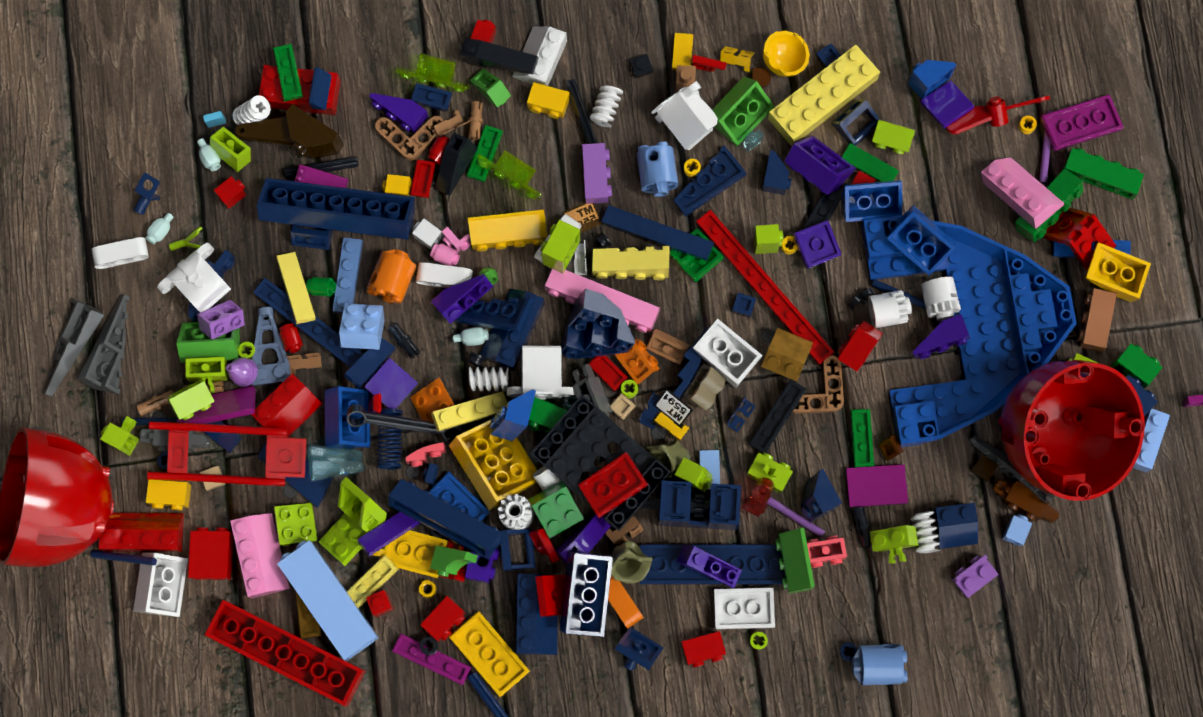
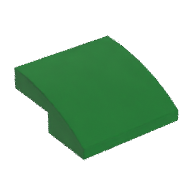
M698 229L691 233L697 237L709 240ZM714 246L707 261L674 249L669 252L676 263L695 283L724 259L723 255Z

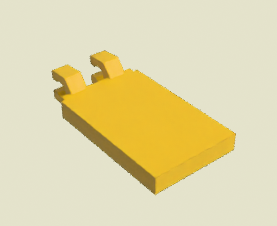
M409 530L372 556L379 557L380 560L384 555H387L399 569L437 579V571L430 569L435 547H446L448 540Z

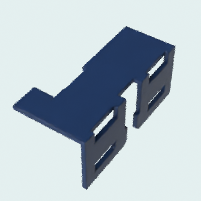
M653 392L647 404L649 406L648 410L646 411L645 408L639 419V423L653 430L656 423L652 421L659 411L653 406L659 396L655 395V392Z
M746 396L727 422V426L737 433L745 423V420L736 416V412L739 410L744 416L749 417L756 407L746 400Z

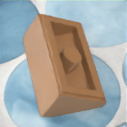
M655 329L648 342L647 350L681 365L683 356L688 351L690 345Z

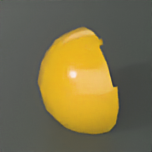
M776 31L768 37L764 44V62L778 76H795L802 72L809 63L810 53L808 45L795 32Z

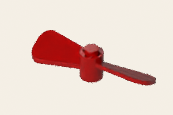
M995 96L990 98L985 106H975L974 109L947 126L946 129L951 134H959L990 121V125L993 127L1003 126L1009 122L1007 110L1048 101L1050 96L1006 106L1005 99Z

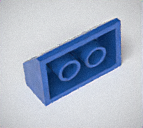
M902 180L844 185L842 214L845 221H863L903 215Z
M914 205L898 220L887 236V239L929 276L956 249V242Z
M340 386L325 390V447L339 449L370 447V424L365 423L360 427H352L348 424L346 416L347 409L355 404L363 406L366 412H368V402L370 401V392L368 390ZM361 413L350 415L353 419H359L363 416Z
M532 389L509 401L505 407L502 406L500 412H497L496 416L491 419V435L513 441L528 425L536 390Z

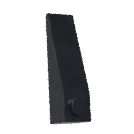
M465 38L460 52V56L469 65L526 74H534L539 59L536 55Z

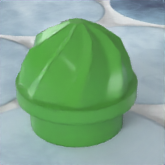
M491 267L483 268L479 272V276L484 274L492 285L498 281V274Z

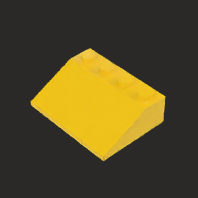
M491 420L456 436L449 445L488 510L499 506L501 500L507 498L508 495L519 494L537 483L533 478V474L537 469L517 437L513 441L491 435Z

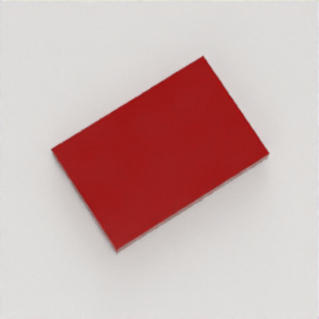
M627 452L578 484V487L599 518L648 486Z

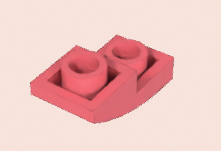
M437 443L418 449L406 457V462L411 464V467L423 466V463H427V455H430V457H441V454L446 453L444 443Z

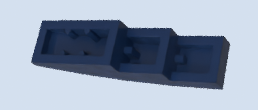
M708 326L683 356V360L687 364L677 377L682 383L673 393L679 399L682 398L686 388L694 379L703 359L693 347L708 331Z

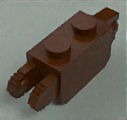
M998 480L992 491L1004 499L1003 503L1007 504L1006 507L1014 512L1020 511L1030 521L1043 519L1053 523L1059 518V511L1048 504L1046 505L1020 481L1009 484Z

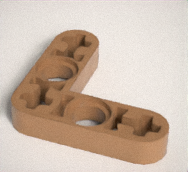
M439 116L430 118L411 138L388 118L378 119L375 127L378 134L405 159L412 161L417 159L439 137L433 123L438 124L444 120ZM387 124V127L391 131V133L389 134L385 129L381 130L380 125ZM429 128L430 131L432 130V133H433L434 135L432 136L431 133H430L428 130H426V129ZM422 134L429 136L428 141L425 143H421L418 140ZM395 135H401L402 141L394 143L392 138ZM405 144L409 149H413V155L411 153L407 155L408 152L404 147Z
M829 356L823 363L825 394L803 395L799 403H804V399H807V409H804L805 405H801L798 409H794L793 414L829 413L841 410L844 404L841 362L836 356ZM830 361L837 364L834 368V374L838 373V375L827 376V374H831V367L827 366ZM830 379L837 380L839 383L838 388L831 389L828 386V381ZM828 392H840V394H836V401L840 402L836 408L833 404L829 403L833 400V394L829 395ZM812 399H818L821 402V406L818 409L810 406Z

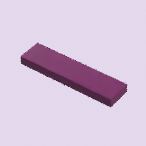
M401 633L392 652L461 685H464L472 668L439 651L434 655L427 656L422 653L420 642ZM424 645V648H427L428 651L433 650L432 648Z

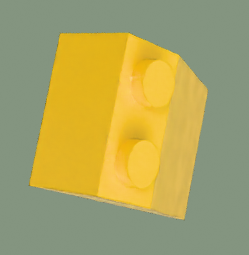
M1098 242L1085 278L1105 291L1117 293L1116 297L1131 303L1140 299L1151 263Z

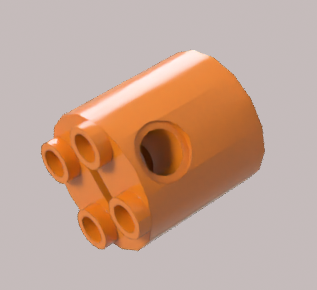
M401 250L382 251L366 292L373 296H382V300L387 303L393 304V302L401 304L416 269V264L410 260L407 253Z

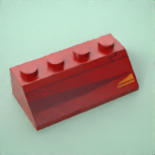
M112 513L104 532L99 536V549L105 552H182L184 513Z

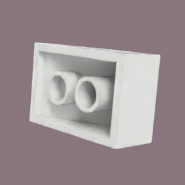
M719 319L714 322L693 347L712 368L724 376L726 381L735 388L738 387L762 357L757 350Z

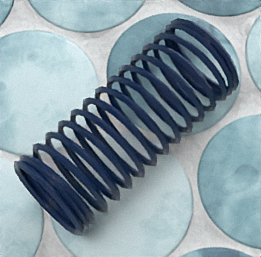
M381 409L380 414L402 417L403 411L400 409ZM379 425V435L377 436L379 438L377 440L379 442V448L377 449L379 451L377 453L379 461H377V467L388 470L402 468L400 463H395L401 462V459H380V457L400 458L402 456L398 454L402 453V451H382L379 449H402L401 446H380L381 444L401 445V442H397L402 440V438L398 437L402 436L401 433L380 432H402L403 430ZM384 435V436H392V437L382 438V437H379V436ZM379 453H391V454L381 455V454H379Z

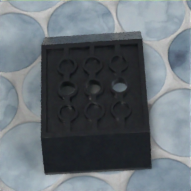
M583 394L530 453L589 504L578 487V484L582 482L581 474L584 471H589L593 475L603 468L594 465V459L598 456H602L605 459L604 466L627 452L648 486L602 516L618 531L623 528L662 483V480L671 472L601 412ZM612 441L618 445V449L614 453H610L607 450V444Z

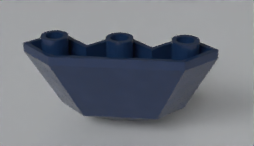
M585 289L578 297L569 316L561 343V355L571 359H582L627 353L635 344V340L621 309L604 294Z

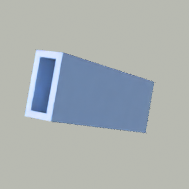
M305 540L296 546L297 550L284 554L280 558L281 561L277 564L343 660L348 661L379 637L313 542L310 540L306 542Z

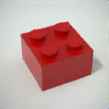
M865 321L861 325L857 323L848 335L851 339H847L839 349L838 353H840L838 360L858 372L884 333Z

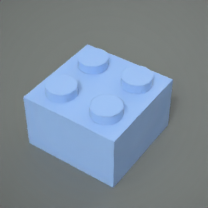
M345 303L339 331L341 347L379 350L385 321L383 306Z

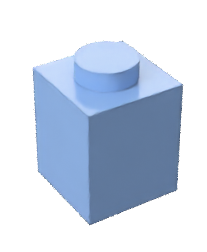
M1019 514L1012 516L1002 539L1021 547L1025 543L1032 523L1025 516Z

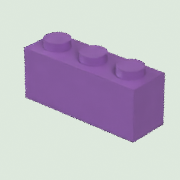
M605 143L582 144L586 204L609 203L608 197L612 196L611 185H607V178H611L610 167H606V161L610 160L609 149H605Z

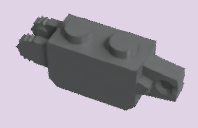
M588 364L582 366L585 379L579 369L574 370L573 376L576 384H574L573 390L577 399L583 394L601 412L609 417L612 409L599 377H595L592 368Z
M143 429L141 430L140 441L152 444L160 452H168L169 430ZM189 431L188 452H195V448L209 447L211 443L208 437H205L203 434H197L196 431Z

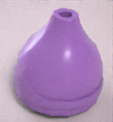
M237 358L226 366L229 378L241 387L251 385L257 377V365L249 358Z

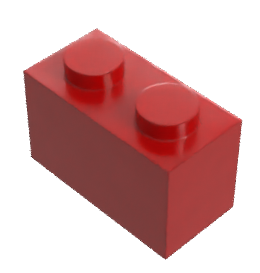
M446 596L420 625L438 642L441 640L445 641L452 634L450 630L455 625L458 627L465 620L464 615L466 613Z
M720 631L681 642L687 665H692L693 668L703 666V661L711 660L712 663L723 660L722 656L726 655Z

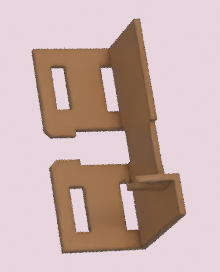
M458 110L453 112L455 117L434 125L438 136L466 124Z
M319 353L305 354L308 359H302L301 355L286 356L290 362L291 374L295 375L296 369L322 367L321 355Z
M633 516L620 531L615 530L612 532L609 529L605 534L616 547L623 544V542L629 541L624 535L628 531L631 534V538H634L644 529Z

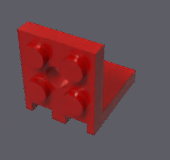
M1069 208L1066 212L1063 211L1058 221L1053 226L1050 225L1043 236L1044 239L1068 245L1086 271H1088L1098 242L1111 248L1117 246L1095 214ZM1094 241L1095 246L1091 250V243Z
M566 574L535 577L540 617L561 615Z

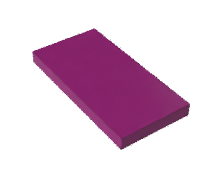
M1110 94L1040 117L1054 152L1121 131L1124 128Z
M250 386L212 394L215 402L211 403L210 408L194 412V416L187 420H183V418L179 420L177 418V423L208 424L254 414L255 387Z

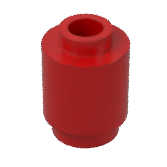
M442 136V138L437 137L428 152V158L440 165L444 149L450 139Z
M294 324L280 327L279 336L285 351L290 353L300 351L303 342L297 327H294Z

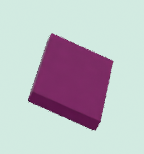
M905 464L846 468L849 508L908 504Z

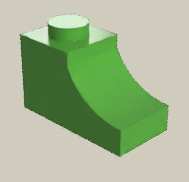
M484 68L470 79L472 85L497 108L503 105L511 96L502 81Z
M436 546L430 569L436 570L437 575L448 577L449 574L457 575L458 570L468 563H476L478 555Z

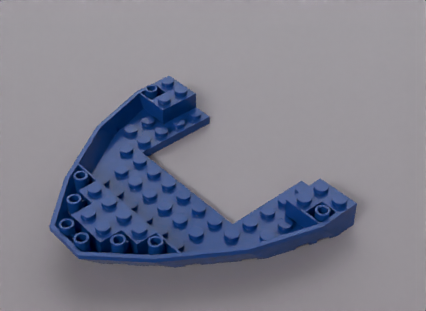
M903 215L863 220L861 229L870 281L925 274L919 266L887 239V236ZM932 221L956 242V249L934 272L945 271L946 277L954 278L961 308L959 312L954 313V316L962 314L970 339L967 340L966 344L959 346L964 380L889 391L896 438L900 446H917L940 440L994 413L1006 402L1014 386L1034 369L1047 364L1077 324L1070 286L1016 250L963 226Z

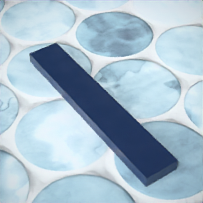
M608 205L601 221L606 226L663 246H669L671 249L705 261L708 260L714 245L712 241Z

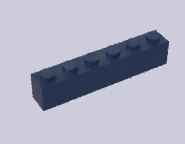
M401 479L388 495L390 507L489 560L501 543V532L497 528L488 526L479 518L471 517L462 509L455 508L449 505L447 501L434 497L429 491L421 490L410 481L407 482Z

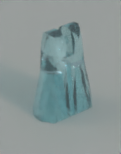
M309 444L308 465L311 482L363 472L364 466L363 462H361L363 459L362 451Z

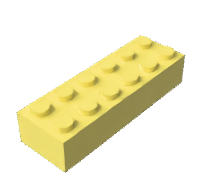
M855 45L769 112L768 120L786 141L793 146L794 143L799 142L877 81L880 71L860 48Z

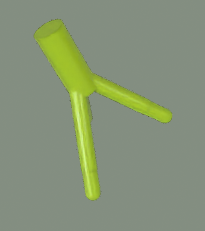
M198 227L185 239L170 243V250L173 251L185 246L199 249L201 245L189 243V241L199 234L202 227Z

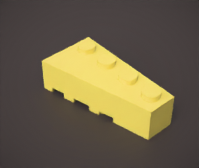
M663 246V250L646 247L643 251L631 247L625 248L623 252H620L618 248L593 249V276L599 279L615 276L616 279L634 277L637 280H644L646 277H653L654 280H664L669 277V246Z

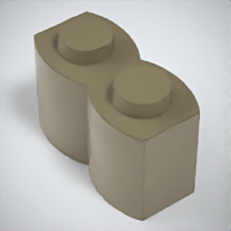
M703 364L695 374L694 380L686 388L684 397L698 408L706 411L714 404L716 394L724 388L726 378L711 366Z

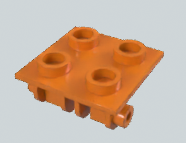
M440 378L410 397L421 419L424 421L434 422L431 415L432 412L454 406Z

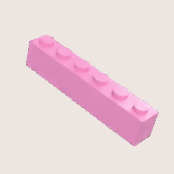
M552 269L545 284V289L549 295L557 298L558 296L564 297L565 301L574 305L585 289L604 294L621 309L627 324L636 326L635 329L643 333L652 331L660 312V308L567 270L562 274Z

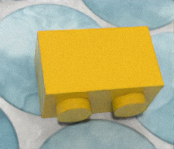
M533 82L527 106L531 112L536 114L542 112L554 119L564 118L570 95L567 91Z
M148 480L146 503L152 505L151 508L163 509L164 506L171 507V510L182 511L183 508H189L191 484L177 481Z

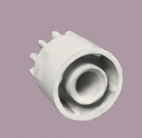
M953 277L936 278L921 284L928 317H936L937 321H943L954 317V313L961 310Z
M902 290L868 296V308L873 327L880 328L908 322L907 314L912 313L909 297H905Z
M515 494L512 496L508 495L507 498L501 500L500 507L498 508L499 518L507 529L521 530L530 526L534 514L531 504L525 497ZM514 509L520 510L517 516H512L511 513Z

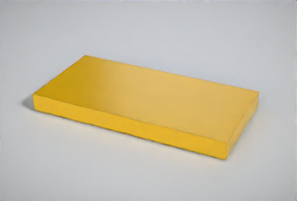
M479 611L449 637L499 697H502L530 672Z

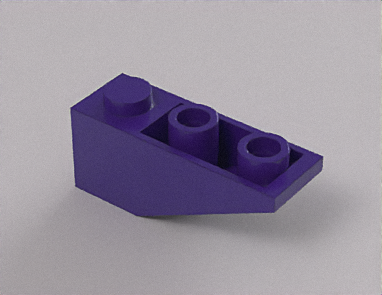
M375 93L369 95L371 105L378 111L382 109L390 120H397L401 123L400 126L407 132L412 131L415 134L428 118L427 111L413 100Z
M482 274L444 289L431 302L451 324L487 293L493 285Z
M962 314L943 320L913 351L915 358L920 360L926 359L933 352L938 351V353L949 350V347L955 344L956 346L966 344L970 336Z
M595 513L555 551L567 565L568 551L589 553L611 526L603 517L599 518Z
M686 544L683 545L676 561L695 572L732 588H735L742 571L695 546Z

